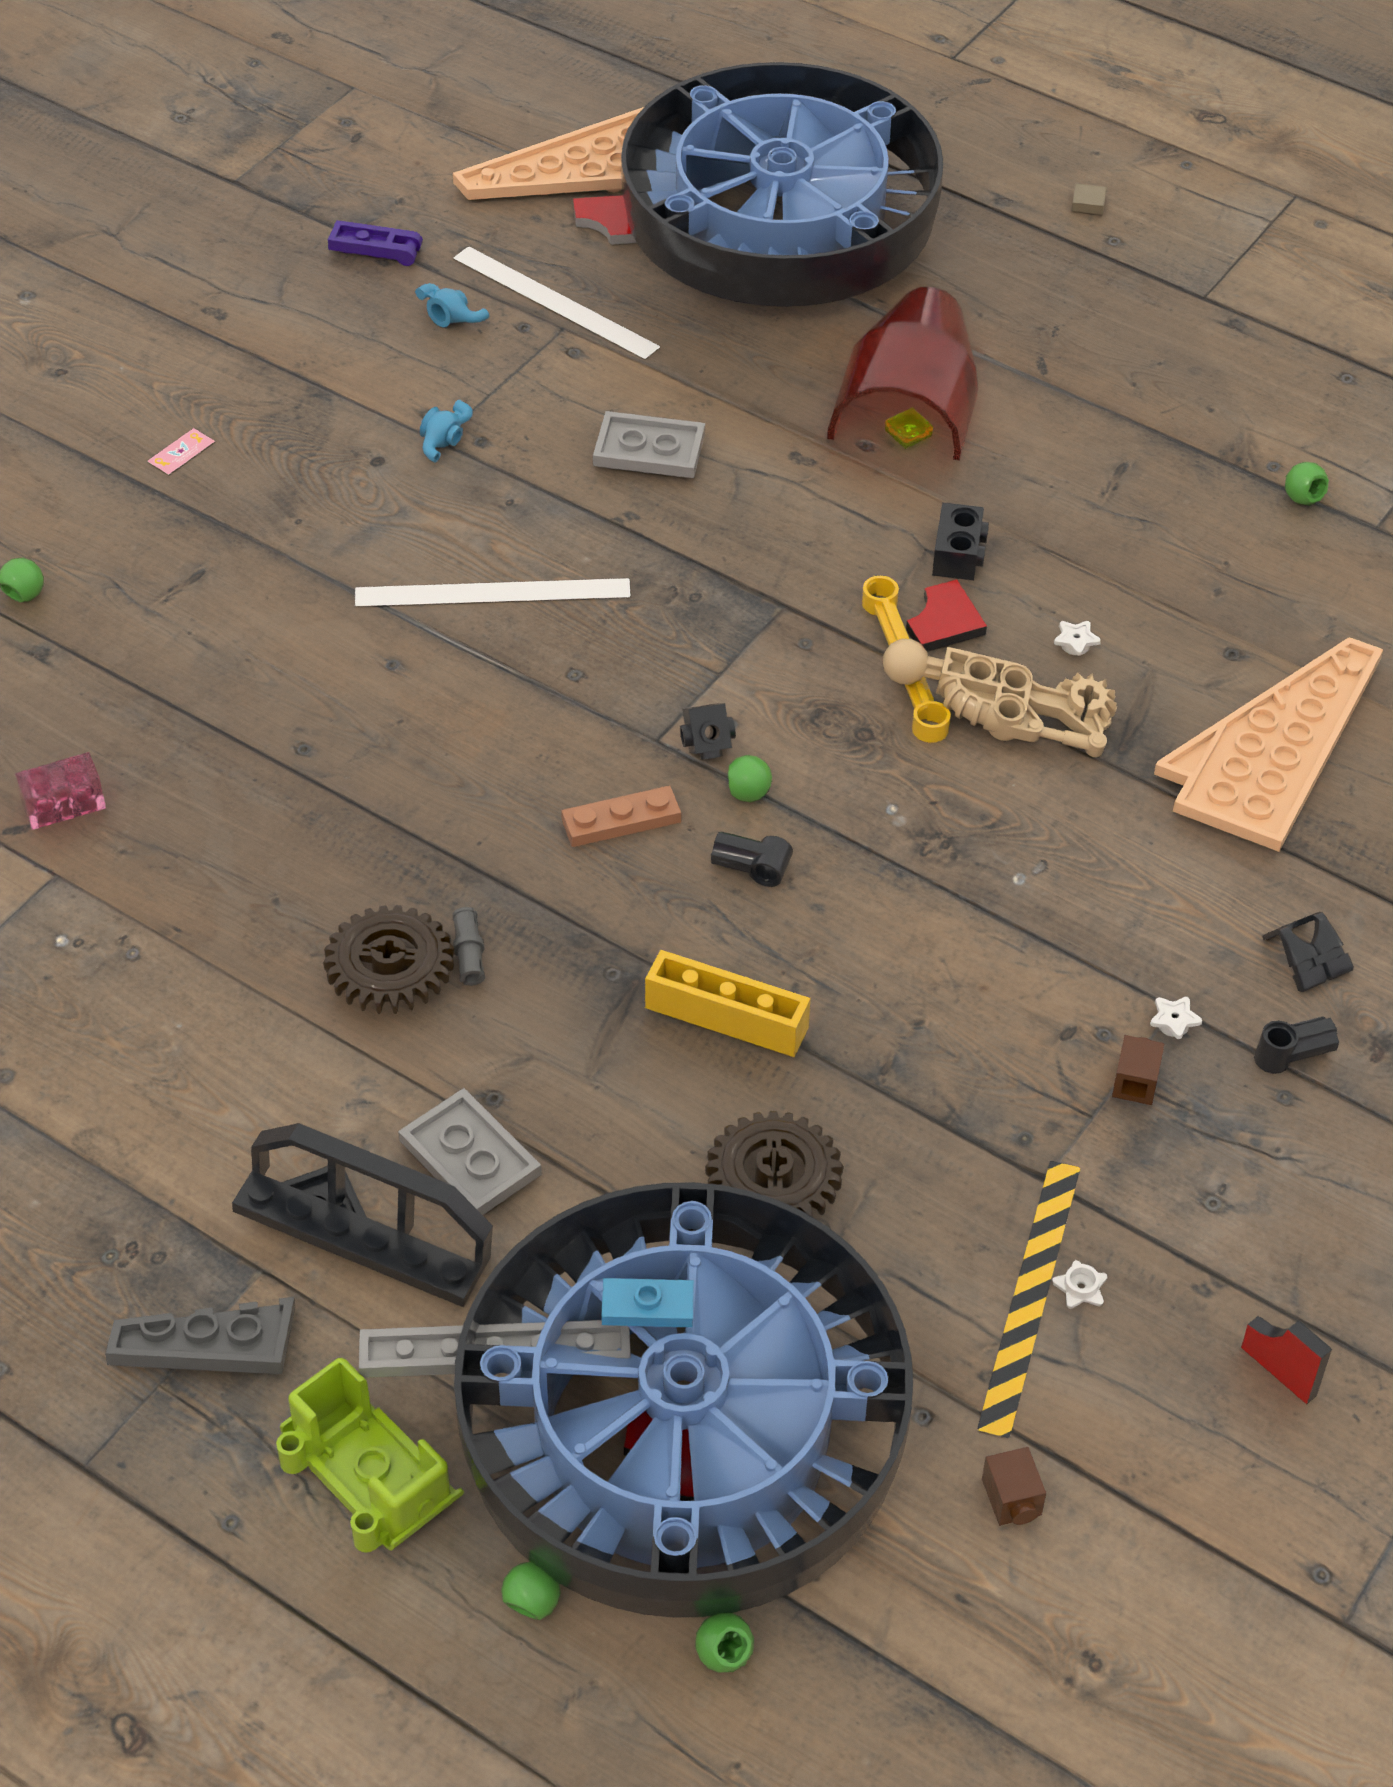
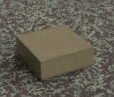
M1075 184L1072 211L1103 215L1107 187Z

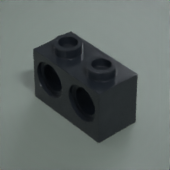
M942 502L932 576L974 581L976 566L983 567L986 546H980L979 544L987 543L989 522H982L984 507Z

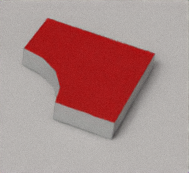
M623 195L573 198L576 227L590 228L601 232L607 237L611 245L637 243L630 230Z

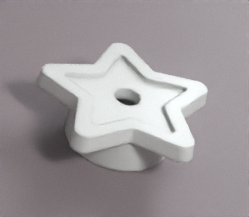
M1061 621L1059 624L1061 634L1054 640V644L1062 646L1065 652L1078 656L1085 654L1090 646L1100 645L1101 643L1100 638L1090 632L1089 621L1076 625Z
M1160 997L1155 1000L1158 1013L1152 1018L1150 1025L1152 1027H1159L1164 1034L1181 1039L1188 1032L1189 1027L1202 1024V1018L1190 1011V999L1188 997H1183L1174 1002ZM1172 1015H1177L1179 1017L1173 1018Z
M1075 1260L1066 1275L1057 1276L1052 1279L1053 1285L1066 1293V1305L1069 1309H1073L1083 1302L1099 1307L1104 1302L1099 1289L1105 1283L1107 1274L1098 1273L1089 1265L1081 1264ZM1080 1283L1084 1284L1085 1288H1079L1077 1285Z

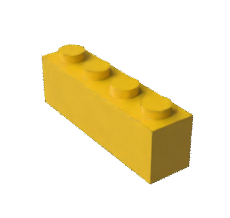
M660 950L645 978L646 1009L791 1057H795L809 1028L811 998L664 950Z

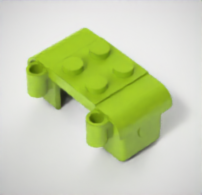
M335 1359L289 1394L288 1401L291 1417L281 1423L280 1430L282 1434L276 1442L281 1469L288 1474H297L307 1467L310 1468L321 1482L353 1514L350 1521L353 1543L359 1551L372 1552L381 1545L388 1550H394L464 1495L462 1488L455 1490L450 1485L447 1462L425 1439L419 1440L417 1447L379 1407L376 1409L370 1403L367 1380L346 1359Z

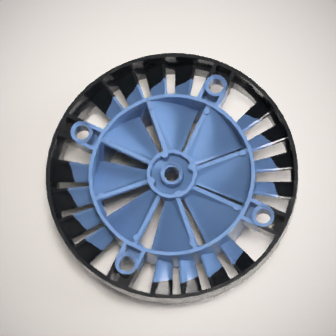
M788 62L742 64L709 71L684 80L656 96L639 112L628 128L622 146L621 180L630 230L645 255L660 269L685 285L722 299L746 304L777 307L825 304L857 296L881 286L904 271L922 252L931 235L941 197L943 155L937 135L925 117L907 100L874 81L846 71L819 65ZM887 149L900 158L910 169L888 172L889 158ZM915 174L924 190L903 191L887 189V176ZM749 180L757 189L737 212L726 209L708 199ZM886 193L927 197L926 201L916 212L885 207ZM777 196H782L783 220H773ZM885 211L910 217L895 229H892L884 222Z
M685 1182L636 1186L584 1201L557 1214L534 1229L515 1245L493 1269L481 1286L468 1311L460 1334L455 1359L454 1392L459 1437L466 1462L477 1489L498 1528L526 1559L544 1570L559 1584L588 1599L613 1608L643 1615L681 1618L734 1613L761 1606L786 1596L810 1583L831 1568L857 1543L871 1525L882 1506L901 1462L910 1425L914 1381L910 1347L897 1307L877 1274L848 1242L823 1223L779 1200L752 1191L724 1185ZM670 1241L668 1246L646 1248L647 1243ZM712 1243L753 1251L754 1254L750 1259L728 1250L713 1248ZM610 1252L613 1260L605 1263L601 1255ZM780 1263L799 1271L790 1282L775 1272ZM566 1272L576 1284L571 1287L560 1275ZM603 1278L694 1280L693 1327H685V1333L677 1334L676 1327L628 1326L630 1335L635 1333L649 1347L642 1355V1358L631 1354V1358L628 1359L583 1352L599 1350H581L574 1346L555 1344L561 1335V1328L567 1321L602 1320ZM821 1286L834 1296L837 1301L817 1314L806 1300V1297ZM526 1301L530 1302L549 1315L548 1318L523 1304ZM854 1318L867 1337L832 1350L826 1330ZM546 1322L536 1347L474 1344L479 1325ZM874 1358L880 1359V1361H864ZM498 1373H507V1374H509V1375H507V1376H505V1377H496V1376H494V1375H496V1374H498ZM573 1375L638 1378V1390L553 1415L557 1402ZM685 1380L691 1383L688 1385H680L676 1382ZM868 1388L873 1390L874 1392L865 1393L860 1391L859 1389ZM473 1404L534 1407L535 1423L473 1434ZM644 1411L653 1418L608 1482L584 1466L582 1460ZM832 1420L894 1422V1435L890 1455L880 1474L826 1456L830 1442ZM688 1429L694 1501L680 1500L682 1430ZM541 1457V1459L537 1461H534L528 1465H525L517 1470H514L494 1480L490 1476L497 1472L506 1470L508 1468ZM821 1472L864 1496L846 1513L814 1490ZM550 1494H554V1498L529 1518L522 1514ZM803 1509L825 1529L823 1533L807 1543L791 1526ZM577 1527L583 1531L572 1547L564 1544L565 1540ZM771 1542L779 1556L760 1563L754 1551ZM614 1553H617L631 1560L651 1565V1572L613 1565L610 1561ZM725 1562L728 1571L697 1574V1568L713 1566Z

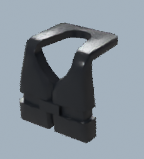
M1323 912L1306 916L1262 935L1263 940L1277 935L1280 936L1289 967L1293 968L1295 974L1293 979L1300 992L1307 991L1325 983L1326 980L1335 979L1354 969L1349 954L1345 953L1342 948L1343 942ZM1315 921V930L1311 943L1301 940L1291 930L1305 923Z

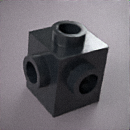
M725 703L682 709L685 725H680V737L683 747L689 748V753H700L701 760L721 757L723 756L722 749L732 748L731 739L736 738L733 718L727 717ZM707 727L710 728V735L708 737L705 735Z

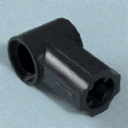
M721 831L718 832L714 841L711 863L747 872L756 883L765 887H775L781 883L792 857L793 848L789 842L778 836H766L761 841Z
M1324 1016L1291 1025L1280 1020L1271 1021L1262 1030L1254 1055L1255 1062L1265 1072L1277 1074L1286 1071L1290 1062L1336 1051L1339 1045L1337 1027L1331 1018L1326 1019Z

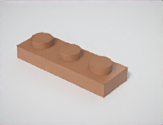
M671 786L561 810L562 822L572 847L681 823V810Z

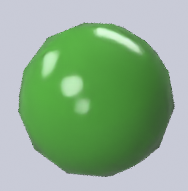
M1299 463L1293 466L1286 475V493L1297 504L1312 505L1319 502L1327 493L1328 475L1316 463Z
M27 558L11 559L0 570V588L15 601H31L40 594L44 586V576L41 569L34 561Z
M752 755L736 758L729 765L728 771L731 795L740 801L749 803L762 799L769 792L772 783L771 768L759 757Z
M523 1562L513 1567L505 1576L501 1588L503 1602L509 1608L535 1620H541L550 1615L558 1605L561 1594L560 1584L532 1562Z
M720 1613L710 1616L702 1622L696 1632L695 1649L698 1656L708 1669L715 1672H734L745 1666L753 1654L754 1636L745 1620L736 1614Z

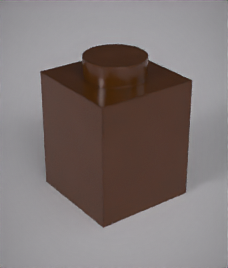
M1124 1035L1112 1097L1152 1105L1165 1043L1152 1041L1144 1037Z
M1029 1447L986 1456L982 1481L999 1526L1009 1523L1023 1525L1033 1521L1038 1516H1042L1046 1491Z

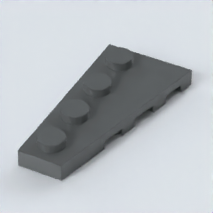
M279 1298V1305L258 1307L257 1302L239 1304L240 1310L213 1313V1307L196 1309L195 1313L190 1316L174 1318L171 1313L114 1320L105 1353L107 1365L282 1374L295 1313V1298Z

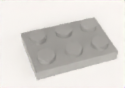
M605 411L593 453V466L694 478L705 436V423Z
M465 1088L398 1131L399 1141L436 1179L455 1186L482 1215L542 1175L541 1164Z

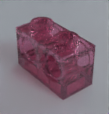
M89 752L15 773L21 801L32 830L106 808L100 778Z

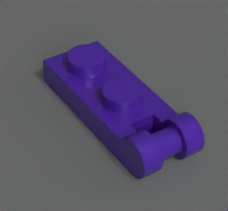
M336 220L327 239L328 250L368 255L376 258L395 259L404 266H411L415 262L417 251H419L423 243L422 236L414 231Z

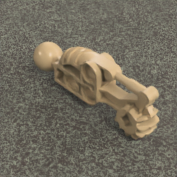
M899 639L891 643L883 655L884 671L892 681L899 684H913L921 680L922 677L939 680L936 694H940L945 698L943 705L947 709L953 710L955 712L954 716L958 719L964 717L971 721L970 725L975 726L976 723L984 725L983 729L988 730L996 739L1009 741L1015 738L1027 742H1036L1040 737L1062 742L1064 745L1085 749L1086 753L1091 757H1099L1104 751L1107 738L1103 731L1110 727L1111 718L1114 717L1117 710V703L1114 702L1116 697L1115 690L1106 689V680L1095 681L1093 673L1087 679H1084L1077 672L1072 680L1065 679L1054 689L1033 681L1031 671L1024 665L947 647L944 660L928 656L922 644L913 639ZM1084 706H1085V707H1086V712H1085L1083 721H1081V715H1082V713H1083ZM1037 714L1059 719L1073 731H1061L1044 727L1042 720Z

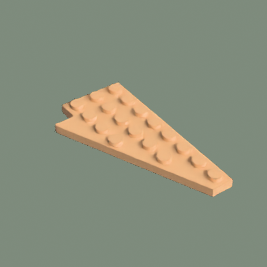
M644 107L454 172L453 183L468 200L607 190L612 193L622 190L621 153L623 141L634 118Z
M1349 637L1160 759L1156 763L1154 775L1183 785L1174 802L1173 812L1279 852L1377 668L1383 649Z

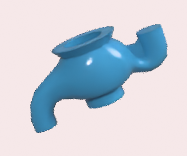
M431 283L424 284L415 290L416 296L420 300H424L427 297L430 298L426 305L427 312L432 321L442 328L452 323H478L489 318V313L484 308L479 311L469 310L467 307V297L460 290L440 289Z
M461 400L455 402L453 406L454 413L446 410L440 411L438 407H433L422 420L420 436L425 437L422 446L423 452L434 463L441 456V453L435 448H444L449 445L455 446L463 435V428L460 427L461 424L469 421L473 415L472 408Z

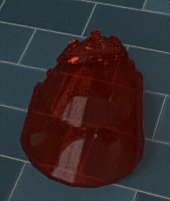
M919 287L909 291L854 345L830 419L827 439L834 440L842 411L854 399L874 392H898L920 399L940 413L952 432L954 445L953 460L960 461L977 398L978 380L962 308L952 295L935 287Z

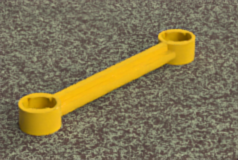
M873 576L867 579L863 585V608L868 613L878 617L888 645L899 639H909L897 610L898 584L887 576ZM876 594V596H883L886 598H877L872 595ZM922 677L921 680L913 684H904L914 707L913 734L919 740L928 743H935L945 739L949 733L951 714L949 709L942 703L934 701L926 678ZM927 719V721L936 722L938 724L929 725L923 723L921 720Z

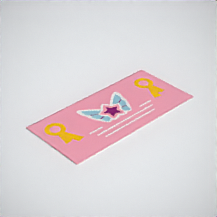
M193 428L147 462L169 475L215 441Z

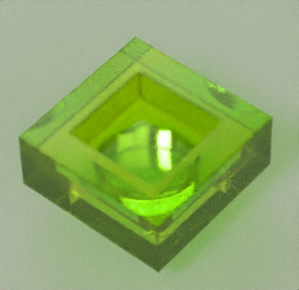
M912 407L886 419L885 431L906 449L931 437L933 425Z

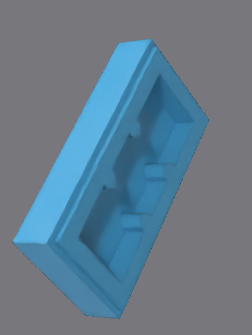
M603 1278L602 1325L693 1327L694 1280Z

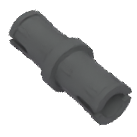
M461 907L452 914L456 937L453 941L454 954L458 956L460 982H463L464 985L473 986L485 980L482 963V953L485 950L484 939L479 935L477 911H474L472 907Z

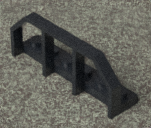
M300 1123L263 1130L259 1133L251 1146L252 1171L232 1202L234 1213L464 1307L491 1258L493 1225L455 1186ZM295 1146L327 1159L328 1201L265 1176L270 1167L269 1150ZM345 1167L398 1188L397 1230L340 1207L345 1199ZM415 1196L442 1206L476 1241L475 1261L409 1235L414 1226Z

